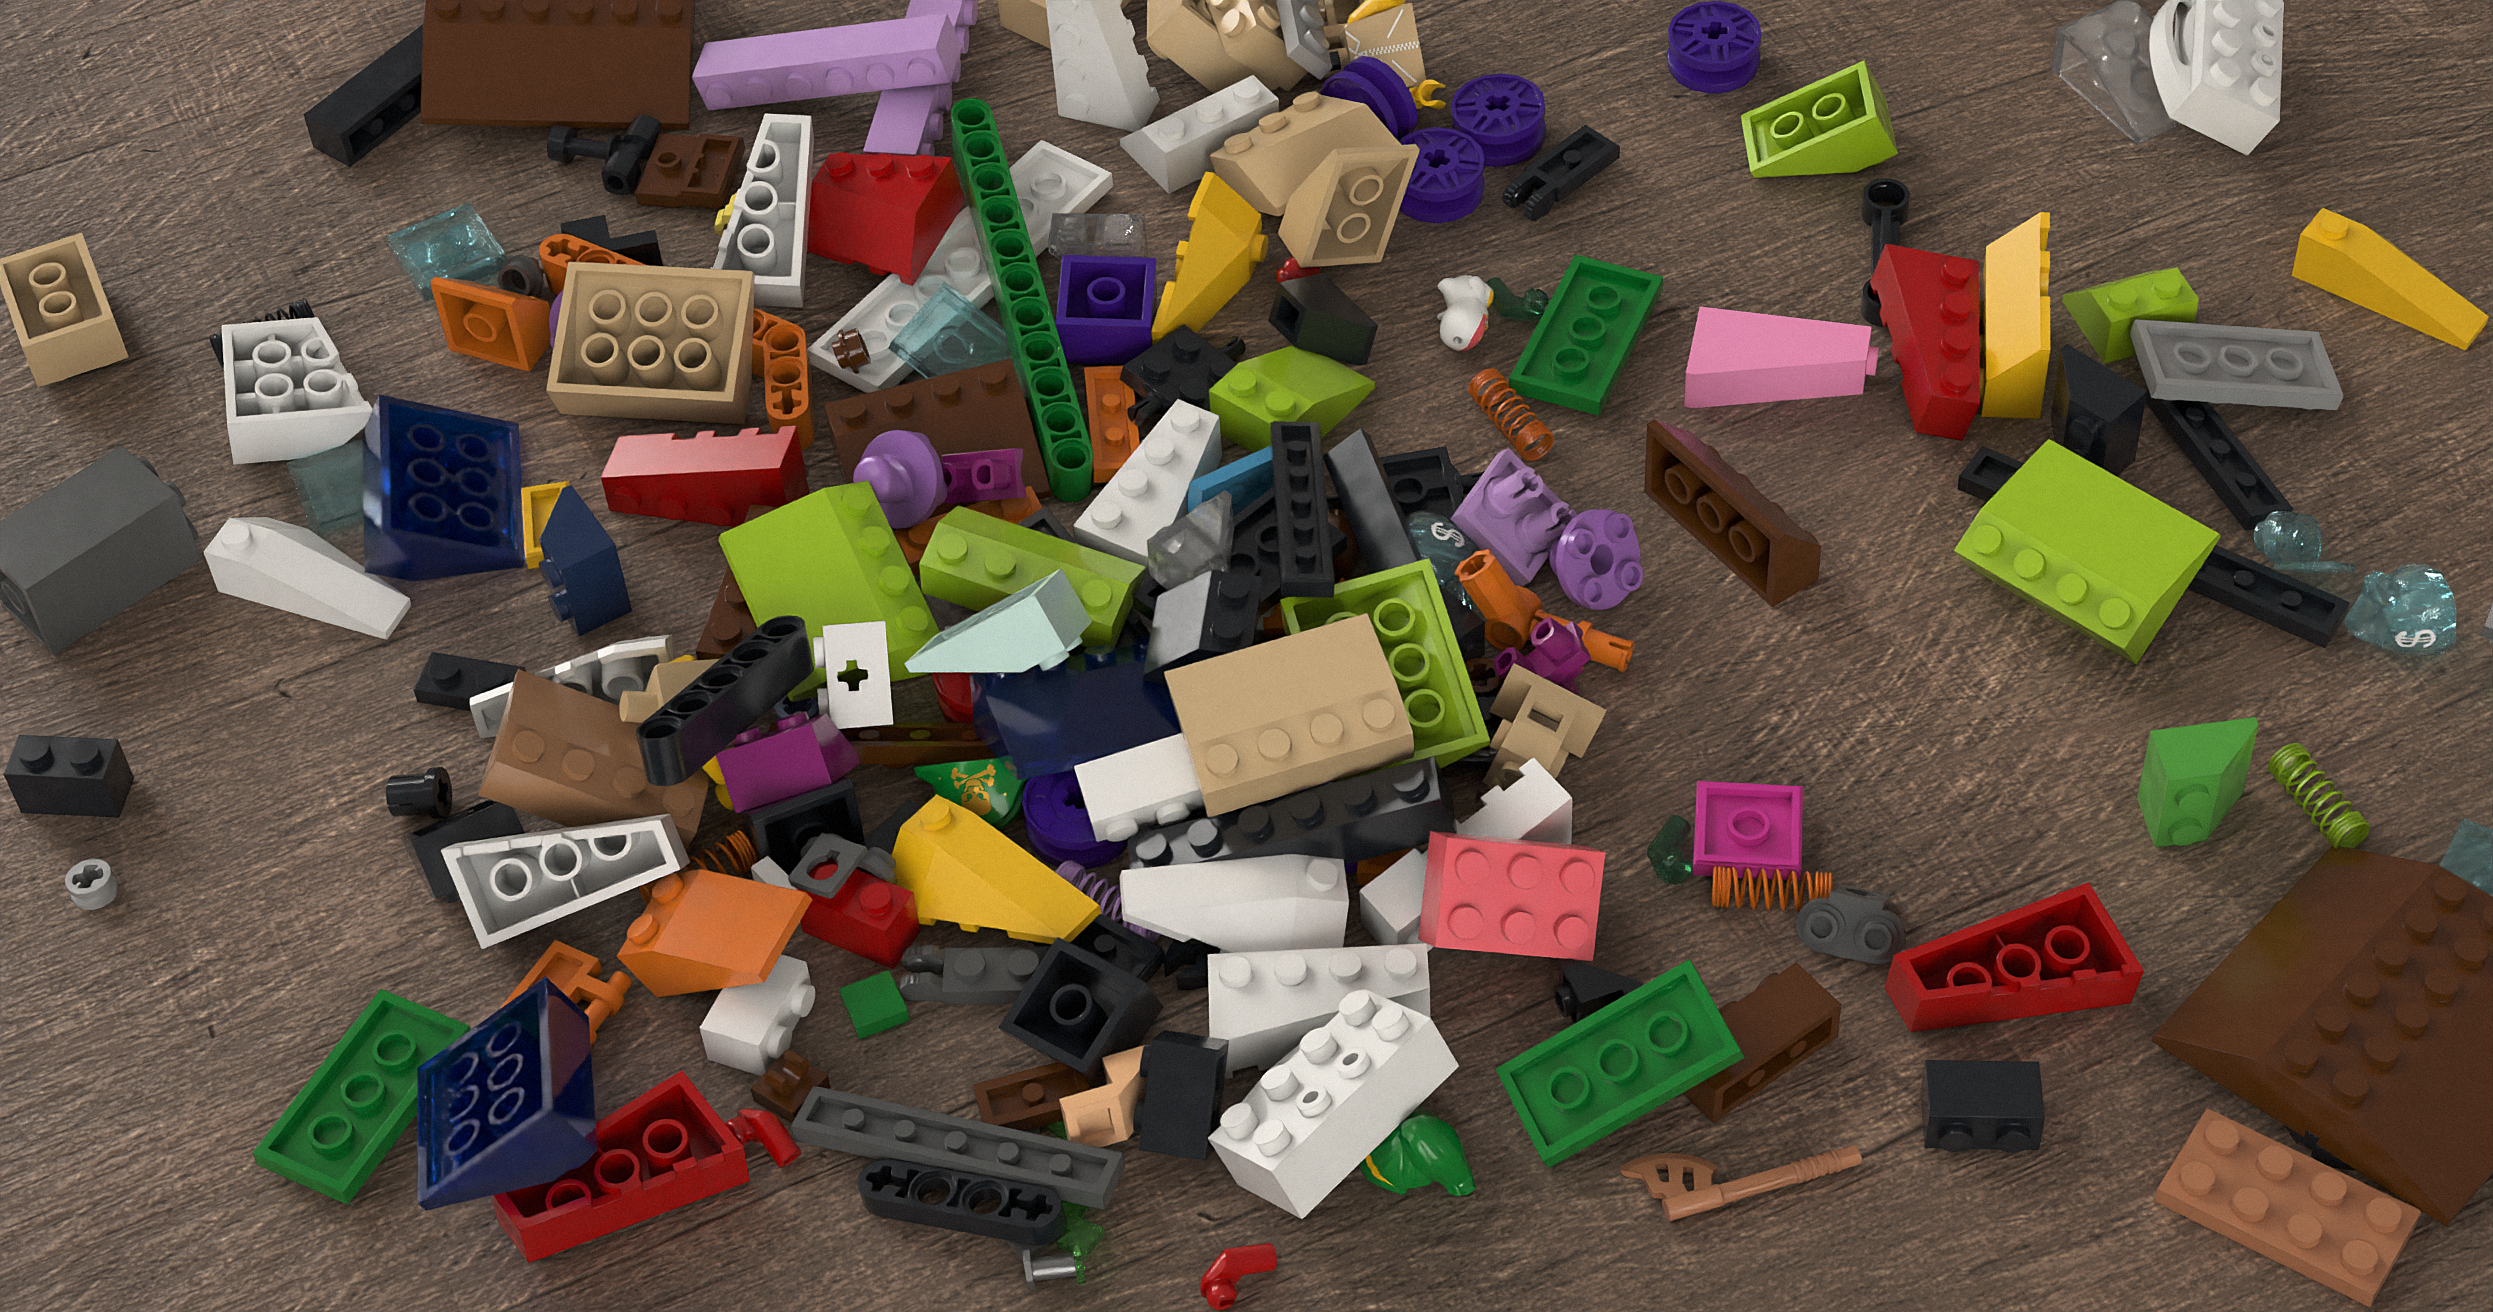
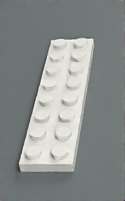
M1040 140L1009 168L1035 258L1113 187L1111 172L1043 140ZM969 205L955 217L914 285L902 283L897 274L892 273L808 348L810 364L865 393L895 387L995 296ZM857 328L868 349L871 363L860 367V373L855 374L850 367L842 369L835 357L832 343L838 341L837 334L841 329L847 332Z

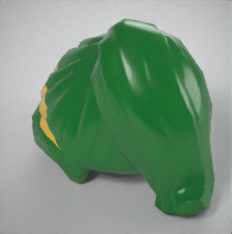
M1417 1107L1359 1163L1361 1173L1369 1182L1398 1195H1405L1408 1189L1424 1187L1434 1181L1446 1187L1448 1194L1454 1196L1468 1195L1476 1188L1461 1138L1451 1125L1422 1107Z

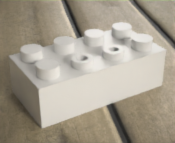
M2283 0L2166 1L2152 22L2149 51L2154 79L2169 118L2247 156L2280 121ZM2176 10L2175 37L2173 39V18Z
M1366 989L1347 995L1339 1004L1340 1012L1324 1027L1308 1032L1297 1047L1286 1054L1262 1076L1242 1103L1231 1106L1223 1113L1220 1120L1221 1126L1208 1137V1140L1237 1185L1303 1219L1459 1067L1430 1017Z

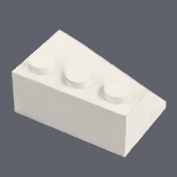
M318 317L222 325L226 416L233 465L331 456L375 418L372 407L368 401H364L358 391L356 380L351 373L346 371L340 361L338 350Z

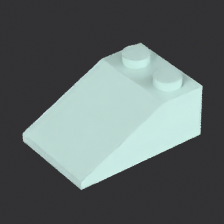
M1059 569L933 636L904 664L909 672H1024L1039 664L1042 671H1045L1070 656L1068 651L1083 642L1080 634L1092 621L1063 570Z

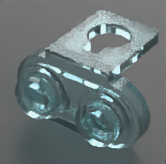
M2273 511L2264 522H2259L2255 527V547L2259 552H2264L2274 562V570L2293 573H2355V565L2333 561L2317 562L2322 548V534L2317 519L2312 515L2290 511Z

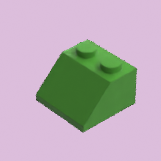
M2256 717L2150 731L2137 800L2154 847L2169 845L2186 846L2208 840L2244 792L2259 726Z

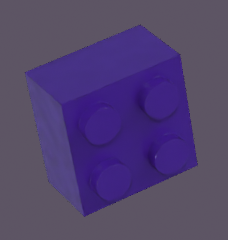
M1062 255L1056 329L1067 363L1125 365L1153 346L1151 330L1156 317L1157 305L1156 258Z

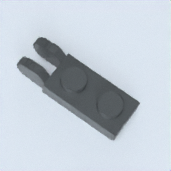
M934 945L911 946V948H906V951H903L902 965H904V969L914 974L908 973V975H904L901 978L899 992L901 996H904L905 999H910V1001H943L944 1004L1014 1003L1050 949V946L945 948V951ZM935 974H943V978Z

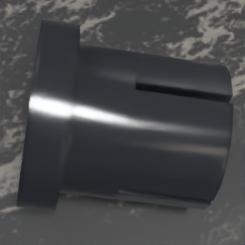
M433 767L422 774L391 776L386 786V800L391 815L399 817L429 814L433 819L448 817L452 807V785L446 769L443 767Z

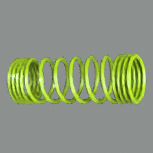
M2291 743L2279 749L2269 760L2268 771L2271 772V775L2276 778L2279 784L2286 786L2287 794L2294 796V801L2297 805L2303 806L2304 814L2311 816V821L2314 825L2320 826L2321 834L2326 836L2327 841L2334 848L2341 846L2353 849L2359 845L2369 834V822L2359 811L2349 812L2352 806L2351 801L2340 802L2343 792L2339 790L2332 792L2334 781H2324L2325 771H2315L2317 761L2310 760V753L2305 750L2302 744ZM2309 764L2314 765L2311 771L2303 778L2291 782V780L2301 775ZM2317 774H2322L2321 779L2314 786L2299 792L2301 787L2310 778ZM2299 784L2295 793L2290 790L2289 786ZM2326 784L2331 785L2328 791L2321 797L2308 802L2309 798L2320 787ZM2308 794L2304 803L2299 801L2298 796ZM2335 794H2339V798L2335 803L2316 813L2325 800ZM2316 804L2312 813L2307 811L2306 806ZM2344 804H2348L2347 809L2340 816L2325 823L2334 810ZM2325 814L2321 823L2316 821L2315 816ZM2331 825L2328 832H2325L2323 826Z

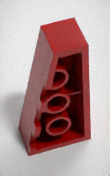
M1885 244L1870 283L1874 295H1879L1882 307L1879 313L1883 327H1888L1893 341L1890 350L1894 363L1900 365L1903 374L1901 386L1915 432L1963 441L1980 405L1979 261Z
M797 426L780 427L778 434H762L760 428L741 429L739 436L718 437L715 430L698 431L696 437L691 439H680L675 433L619 436L601 476L609 511L661 517L670 520L707 523L716 526L737 527L742 525L751 504L782 507L810 494Z
M2088 882L1895 954L1884 988L1911 1033L2131 1004L2144 970Z
M681 1070L489 1191L500 1226L527 1262L530 1263L749 1182L750 1178L744 1147Z

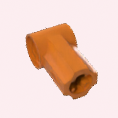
M1490 549L1475 551L1468 559L1460 562L1454 574L1487 619L1485 622V640L1500 651L1513 647L1521 651L1528 639L1532 620H1537L1535 618L1536 611L1538 609L1543 610L1542 602L1529 589L1515 586Z

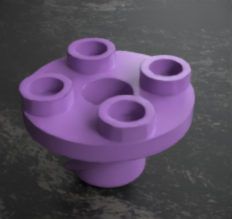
M893 430L877 436L865 449L854 471L853 483L869 481L891 528H911L923 523L947 497V485L943 480L940 459L934 447L930 444L928 437L923 433Z
M1607 509L1584 511L1570 521L1562 535L1554 541L1550 548L1549 560L1553 572L1558 576L1560 585L1567 597L1580 607L1594 610L1609 609L1619 604L1630 591H1635L1642 583L1643 569L1640 565L1639 542L1633 529V522L1626 514Z

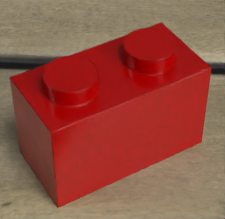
M829 858L828 861L816 864L810 871L809 877L815 880L831 877L838 869L836 860ZM858 869L852 872L833 898H826L797 889L798 891L806 892L813 899L800 920L804 933L892 970L903 957V951H906V948L911 946L921 932L914 892Z

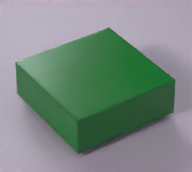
M889 970L839 988L841 1001L858 1039L910 1021L908 1009Z

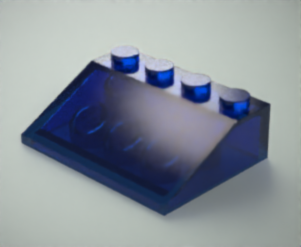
M378 395L363 432L365 573L407 581H421L522 568L526 559L521 496L519 423Z
M1150 637L1136 639L1133 642V646L1117 649L1108 645L1092 646L1086 648L1084 654L1067 657L1062 662L1045 671H1042L1039 664L1024 672H979L969 674L975 733L1017 780L1075 770L1074 766L1167 738L1182 733L1168 685L1143 681Z
M546 976L417 1068L418 1204L425 1211L552 1182L568 1170L581 1167L598 1150L589 1016Z

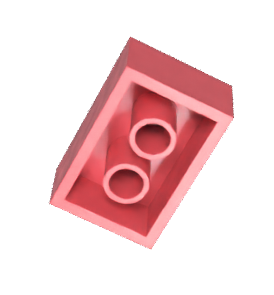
M1430 831L1418 939L1438 948L1593 961L1605 852L1583 845Z

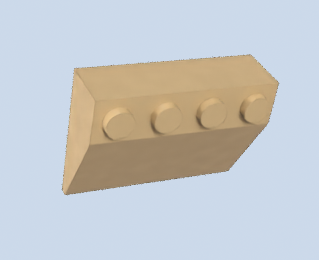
M568 261L546 388L547 394L560 414L745 425L752 377L754 272Z
M1367 613L1164 672L1208 818L1414 758L1413 731L1396 681Z

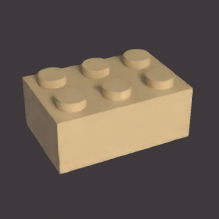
M82 233L0 259V287L38 388L129 358Z

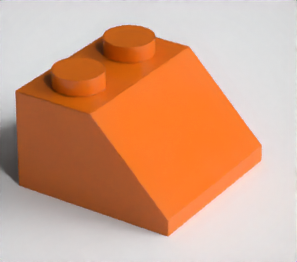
M434 277L430 282L450 351L530 372L550 345V307L548 301L468 280Z

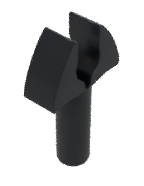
M1174 939L1163 962L1165 977L1178 970L1180 966L1185 964L1193 965V967L1187 968L1176 975L1177 990H1196L1208 987V954H1219L1221 948L1207 943L1191 944L1189 941L1181 942Z

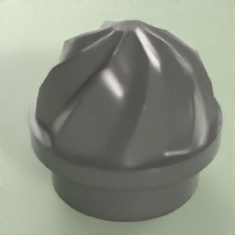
M524 255L512 256L503 263L499 271V287L502 290L536 297L544 285V270L540 268L537 259Z

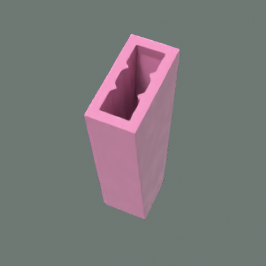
M1700 307L1686 370L1684 407L1702 408L1863 394L1866 375L1875 376L1879 347L1870 346L1872 327Z

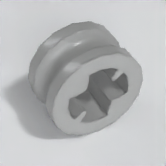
M101 859L81 861L74 865L65 877V887L71 894L72 901L77 907L84 910H95L106 906L116 897L118 892V882L113 876L111 867L106 861Z

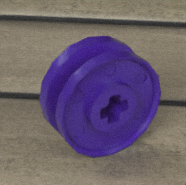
M1722 1L1699 2L1684 8L1673 17L1668 28L1669 48L1667 50V62L1669 72L1678 83L1685 87L1709 94L1730 92L1745 86L1756 76L1760 66L1759 47L1762 34L1759 21L1750 11L1737 4Z
M1360 56L1345 65L1343 71L1332 75L1323 84L1321 95L1366 104L1398 141L1402 137L1413 133L1417 125V108L1406 84L1389 65L1374 57Z
M1503 73L1483 75L1468 81L1455 92L1451 102L1452 129L1471 136L1481 146L1486 166L1501 167L1515 165L1530 159L1542 148L1546 138L1545 102L1543 93L1533 82L1520 76Z
M1440 127L1417 130L1401 138L1399 141L1401 145L1416 144L1420 151L1399 210L1404 215L1413 219L1430 223L1456 221L1472 213L1482 202L1485 189L1483 177L1485 157L1481 146L1467 134L1455 129Z
M1070 755L1054 759L1048 765L1038 769L1025 785L1022 800L1025 815V831L1030 847L1043 861L1059 867L1065 861L1072 860L1087 870L1104 866L1121 855L1127 847L1128 839L1112 842L1108 839L1096 841L1074 766L1099 759V757Z

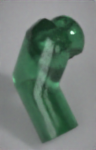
M1493 277L1485 282L1494 292L1491 304L1504 318L1534 322L1542 317L1545 311L1544 308L1549 304L1547 294L1538 288L1536 290L1529 288L1526 290L1524 297L1514 295L1498 277Z
M1672 815L1668 818L1647 848V856L1658 879L1670 885L1682 884L1693 869L1691 858L1685 861L1683 858L1684 852L1679 851V848L1691 833V826L1687 820L1678 815Z

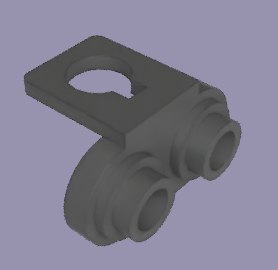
M821 833L819 837H811L801 849V861L788 877L792 887L826 898H833L855 869L894 885L897 883L894 872L896 863L888 852L878 847H871L867 851L866 846L847 841L834 833ZM829 858L836 860L838 869L831 877L823 880H815L809 877V872L816 864L828 861Z
M1837 884L1830 891L1829 897H1819L1809 901L1800 910L1796 921V929L1800 940L1811 950L1871 964H1884L1892 961L1893 956L1902 951L1906 942V931L1902 921L1897 915L1884 909L1889 904L1890 895Z

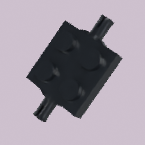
M1182 325L1126 363L1122 368L1120 380L1135 390L1142 399L1128 408L1127 415L1130 421L1133 422L1135 420V425H1141L1154 414L1164 416L1177 399L1210 412L1209 389L1237 365L1233 359L1245 352L1246 346L1242 339L1238 341V336L1234 335L1219 347H1214L1186 325Z
M1446 446L1379 457L1413 538L1433 535L1431 525L1435 523H1443V526L1438 525L1436 527L1447 531L1450 529L1461 530L1450 519L1463 502L1464 494H1469L1485 471L1460 475L1459 471L1451 464ZM1338 495L1327 497L1328 509H1337L1345 512Z

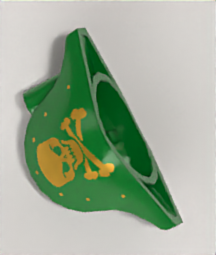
M1045 755L951 762L914 767V771L919 779L934 787V796L937 794L974 812L995 829L1000 830L1017 817L1022 808L1025 785L1038 769L1048 765L1050 758Z

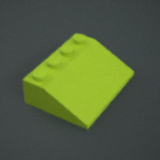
M2048 439L1981 508L1954 551L1972 570L2137 665L2221 535Z
M868 480L822 488L720 534L718 541L757 628L766 621L779 616H798L805 621L814 671L788 693L791 702L818 697L817 689L828 688L826 667L815 668L813 637H823V626L885 621L890 682L929 674V672H909L904 663L940 631ZM847 660L846 670L838 671V682H847L849 690L859 689V681L866 680L868 677L867 669H858L856 660Z
M1429 558L1334 584L1333 598L1287 597L1280 599L1282 621L1286 636L1367 613L1396 681L1413 731L1414 758L1334 781V783L1433 756L1439 768H1443L1490 745V738Z

